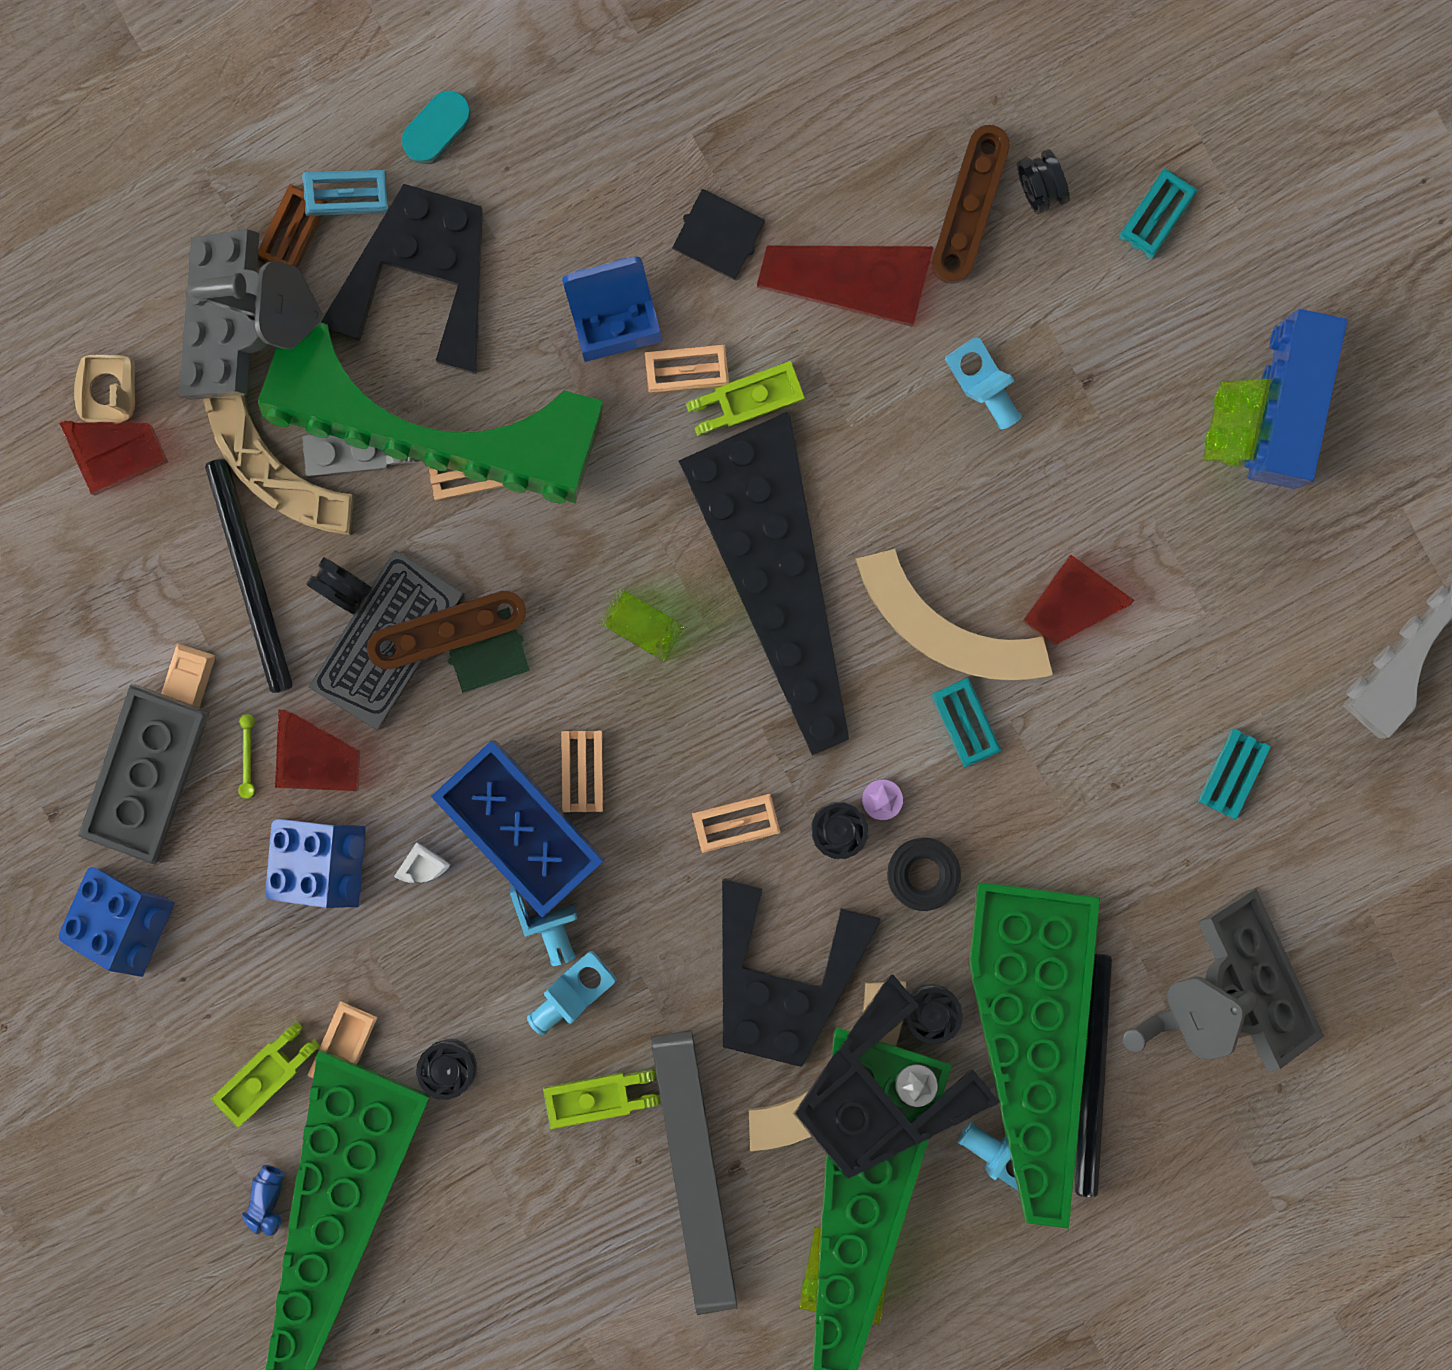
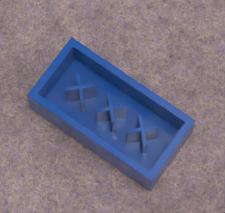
M1298 309L1287 318H1284L1280 322V326H1274L1269 342V349L1274 350L1272 364L1266 365L1261 379V388L1266 389L1263 405H1257L1252 427L1258 429L1255 444H1249L1244 460V467L1249 468L1247 479L1291 489L1299 488L1314 481L1348 319Z
M491 740L431 795L433 800L542 918L605 860L600 852L496 740Z

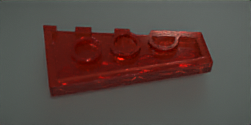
M767 245L757 288L913 327L933 246Z

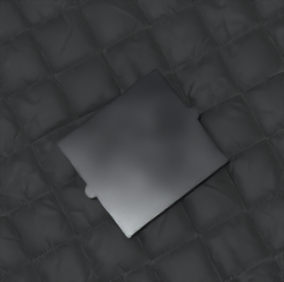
M702 189L690 213L683 216L684 225L672 249L736 280L747 256L754 253L753 244L765 220Z

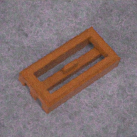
M289 184L258 249L259 260L263 262L278 261L298 268L323 216H309L288 262L284 261L306 214L303 189ZM297 196L302 200L275 256L269 253ZM324 199L315 200V204L328 203Z

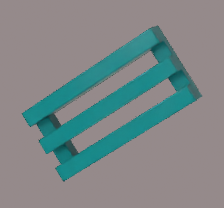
M1164 168L1118 238L1122 241H1128L1132 244L1131 247L1137 251L1140 249L1145 253L1146 257L1152 259L1198 190ZM1168 181L1172 184L1139 235H1135L1131 231L1164 182ZM1180 189L1185 195L1150 245L1145 239Z
M968 677L930 694L963 768L1001 752V748ZM964 690L989 748L982 749L956 691ZM945 696H949L975 753L972 756H968L943 701Z
M1231 729L1197 802L1232 819H1237L1271 746L1261 743L1236 729ZM1237 741L1243 743V746L1217 801H1214L1210 798ZM1252 748L1257 751L1230 807H1227L1225 804Z

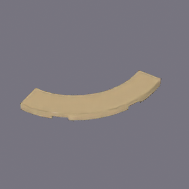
M246 395L203 399L205 411L208 414L218 447L239 479L255 495L275 510L309 527L351 536L354 506L353 494L321 488L307 482L284 466L270 451L257 431L249 411Z
M895 549L855 559L862 582L882 616L898 635L928 658L958 672L987 679L1014 681L1053 676L1043 636L1031 639L1006 640L980 636L966 631L938 615L923 601L908 581Z
M884 981L865 982L862 1013ZM899 981L906 989V981ZM903 1021L880 1041L896 1046ZM808 1091L778 1104L748 1108L750 1151L779 1148L812 1137L793 1114Z

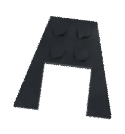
M403 184L321 323L328 325L329 332L360 341L383 264L457 285L436 362L476 374L482 207Z
M723 879V1047L802 1067L881 919L840 908L821 986L743 967L762 888Z
M893 974L884 981L793 1113L848 1179L1000 1102L975 1071L969 1070L915 1119L909 1122L858 1060L919 1007V1004Z

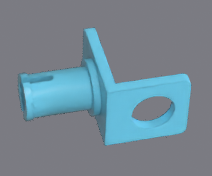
M972 338L945 357L946 363L966 396L979 403L985 402L999 429H1006L1021 419V413L1018 412L1005 390V387L1014 382L1012 375L997 368L980 338ZM970 352L977 353L982 360L980 371L974 375L964 374L960 367L962 357Z
M511 884L510 896L524 936L535 933L542 935L552 966L562 965V958L558 948L561 949L565 963L575 959L576 955L572 950L564 925L577 919L576 905H570L549 912L543 918L537 916L529 919L521 894Z
M589 951L544 992L547 1000L527 1016L529 1025L536 1033L545 1035L550 1028L563 1018L569 1024L573 1023L592 1002L615 984L617 978L593 951ZM591 967L597 970L601 978L600 985L596 988L584 986L579 977L581 969Z
M969 1122L962 1131L957 1143L961 1146L963 1145L987 1162L984 1168L989 1177L994 1180L1000 1178L1018 1191L1015 1177L1011 1176L1006 1170V1164L1011 1158L1006 1136L1003 1140L999 1141L976 1126L974 1122Z

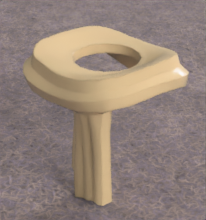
M88 355L81 359L75 378L74 401L77 414L83 421L97 424H117L130 420L135 410V364L130 357L122 355ZM104 374L114 375L121 384V387L117 383L110 385V404L107 405L97 403L91 395L93 381Z

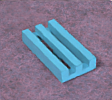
M385 170L303 172L302 181L304 184L306 216L386 213L388 211ZM377 181V188L313 190V183ZM378 197L379 202L315 204L316 199Z

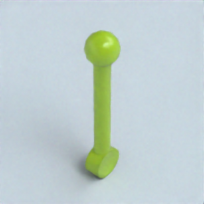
M244 714L239 719V724L243 728V784L239 786L238 793L245 799L251 798L256 792L254 784L251 783V728L255 725V719L251 714Z

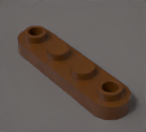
M995 125L979 127L973 132L968 142L932 258L934 274L945 283L955 284L963 281L972 270L1010 146L1007 134ZM983 143H990L994 146L995 152L991 155H986L981 151L980 146ZM949 257L957 259L959 268L949 270L945 266V259Z
M499 591L380 629L369 639L367 653L372 663L377 667L394 669L513 631L523 623L526 616V607L523 600L517 594L510 591ZM503 603L510 604L513 609L512 615L507 619H502L497 614V608ZM392 641L396 645L395 653L391 656L383 655L380 651L382 642Z

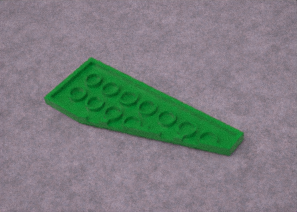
M979 882L976 888L968 965L996 1093L1000 1101L999 1106L1024 1221L1027 1224L1069 1229L1100 898Z

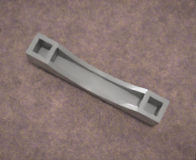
M1452 582L1447 588L1444 585L1440 586L1428 598L1426 603L1430 607L1420 618L1417 615L1411 618L1399 632L1403 638L1394 648L1386 647L1373 661V665L1376 668L1366 679L1363 676L1358 678L1346 692L1349 698L1342 706L1377 738H1390L1416 708L1417 686L1422 664L1432 643L1444 626L1452 619Z

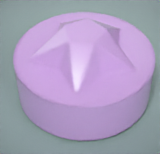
M879 779L869 783L864 789L862 805L871 817L878 820H888L896 816L901 810L903 795L895 783Z

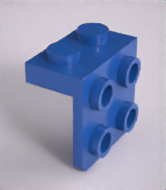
M640 257L621 258L593 268L579 269L562 278L585 362L663 341L644 265Z
M275 819L271 825L265 891L267 898L275 901L323 908L359 907L366 826L319 824Z
M91 867L86 871L59 932V940L108 971L143 977L175 902L164 896L135 890L101 869Z

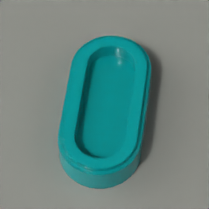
M455 91L440 92L406 127L402 134V147L412 161L419 164L435 161L465 129L470 120V108L466 99Z

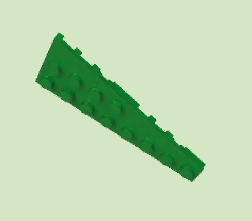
M838 1027L835 1028L832 1057L850 1031ZM878 1041L858 1059L909 1122L915 1119L944 1093L952 1067L951 1064ZM913 1064L922 1065L930 1069L934 1073L938 1084L937 1093L933 1100L920 1107L904 1103L898 1097L895 1090V1080L898 1073L904 1067ZM929 1139L915 1144L849 1179L842 1174L826 1154L812 1370H858Z
M321 1049L315 1058L316 1065L312 1087L310 1088L306 1126H304L302 1152L296 1175L288 1225L289 1233L286 1251L283 1256V1270L277 1294L275 1320L272 1336L270 1337L265 1370L315 1369L431 1097L420 1090L359 1064H353L347 1059Z

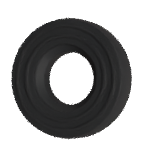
M916 838L905 842L893 853L888 864L887 879L893 895L903 905L917 911H932L944 906L954 897L959 888L961 870L957 857L948 846L935 839ZM918 859H930L939 868V880L929 890L916 889L909 881V868Z

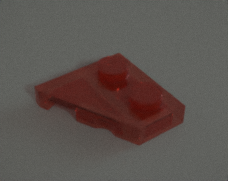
M73 421L59 423L90 494L94 496L168 463L157 435L149 423H75Z
M1069 555L1022 622L1056 645L1130 606L1134 599L1074 556Z
M278 709L275 788L359 791L360 750L289 710Z

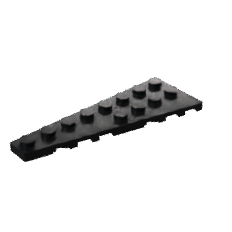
M785 412L687 456L678 462L809 751L813 756L848 740L849 735L791 419L788 412Z

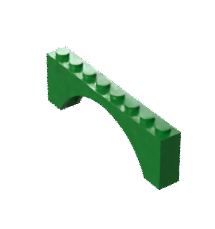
M319 323L293 349L276 348L258 399L262 417H265L268 422L276 426L289 427L291 424L302 427L309 434L319 438H328L329 435L344 439L347 444L355 448L367 449L368 446L384 450L385 454L395 459L406 460L410 457L421 460L426 466L435 470L446 471L447 468L463 472L464 476L478 482H485L487 479L503 483V486L511 491L524 493L526 490L542 494L546 500L558 504H563L566 501L576 503L603 410L602 400L563 390L552 402L538 412L523 420L496 429L477 432H451L422 427L389 413L362 393L340 364L331 342L328 325L324 323Z

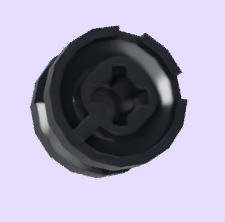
M1050 149L1042 151L1041 158L1038 157L1031 160L1027 157L1018 161L1017 171L1023 191L1036 214L1039 215L1047 212L1049 206L1055 204L1057 200L1062 205L1070 201L1065 175L1056 156Z
M323 557L318 565L320 571L316 576L311 575L306 585L334 604L355 615L360 607L358 601L362 596H367L372 587L341 566Z
M832 802L822 806L815 813L811 822V837L815 846L824 855L833 859H847L856 855L864 847L868 838V824L864 815L855 806L845 802Z
M935 984L920 986L912 992L911 996L919 1004V1007L905 1018V1023L912 1034L920 1041L933 1045L945 1043L953 1038L961 1028L963 1019L962 1008L955 995L945 987Z
M444 1039L435 1042L421 1054L417 1063L416 1076L420 1087L426 1094L436 1099L449 1100L460 1096L472 1084L477 1074V1061L474 1053L470 1051L465 1043L457 1039Z

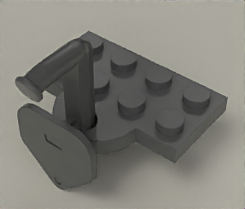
M244 229L191 237L182 361L179 375V397L194 400L247 395L250 354L262 350L267 344L282 349H293L322 320V312L298 268L273 261L265 263L260 271L257 272L258 232Z
M1257 889L1243 892L1198 921L1215 957V961L1207 970L1205 979L1196 976L1173 984L1167 994L1171 1009L1160 1011L1136 1028L1127 1030L1123 1035L1122 1041L1127 1050L1136 1053L1142 1051L1146 1043L1161 1032L1180 1028L1190 1050L1202 1059L1211 1060L1230 1055L1236 1048L1238 1038L1251 1035L1267 1072L1283 1068L1324 1037Z

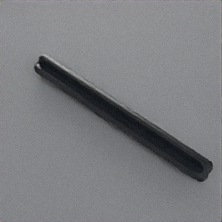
M225 459L212 460L206 463L205 469L267 683L272 693H280L292 688L293 684L229 464Z
M1095 954L1075 1177V1192L1082 1197H1096L1099 1186L1112 958L1106 954Z

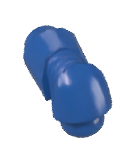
M263 1165L257 1176L252 1179L251 1200L247 1212L242 1213L245 1224L252 1232L258 1235L261 1232H264L267 1236L274 1235L282 1222L281 1217L273 1214L272 1211L276 1207L285 1173L271 1165Z

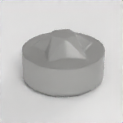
M917 1064L906 1066L896 1077V1093L904 1103L910 1106H924L930 1103L937 1093V1079L934 1073L925 1066Z

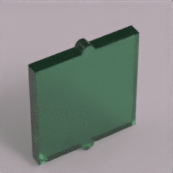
M509 607L497 611L498 616L502 619H507L512 615ZM517 629L449 651L451 657L448 659V663L454 666L462 693L530 671L521 644L524 641V637L518 635Z

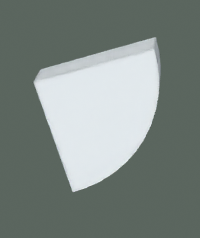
M417 842L394 877L408 883L427 882L441 876L452 864Z

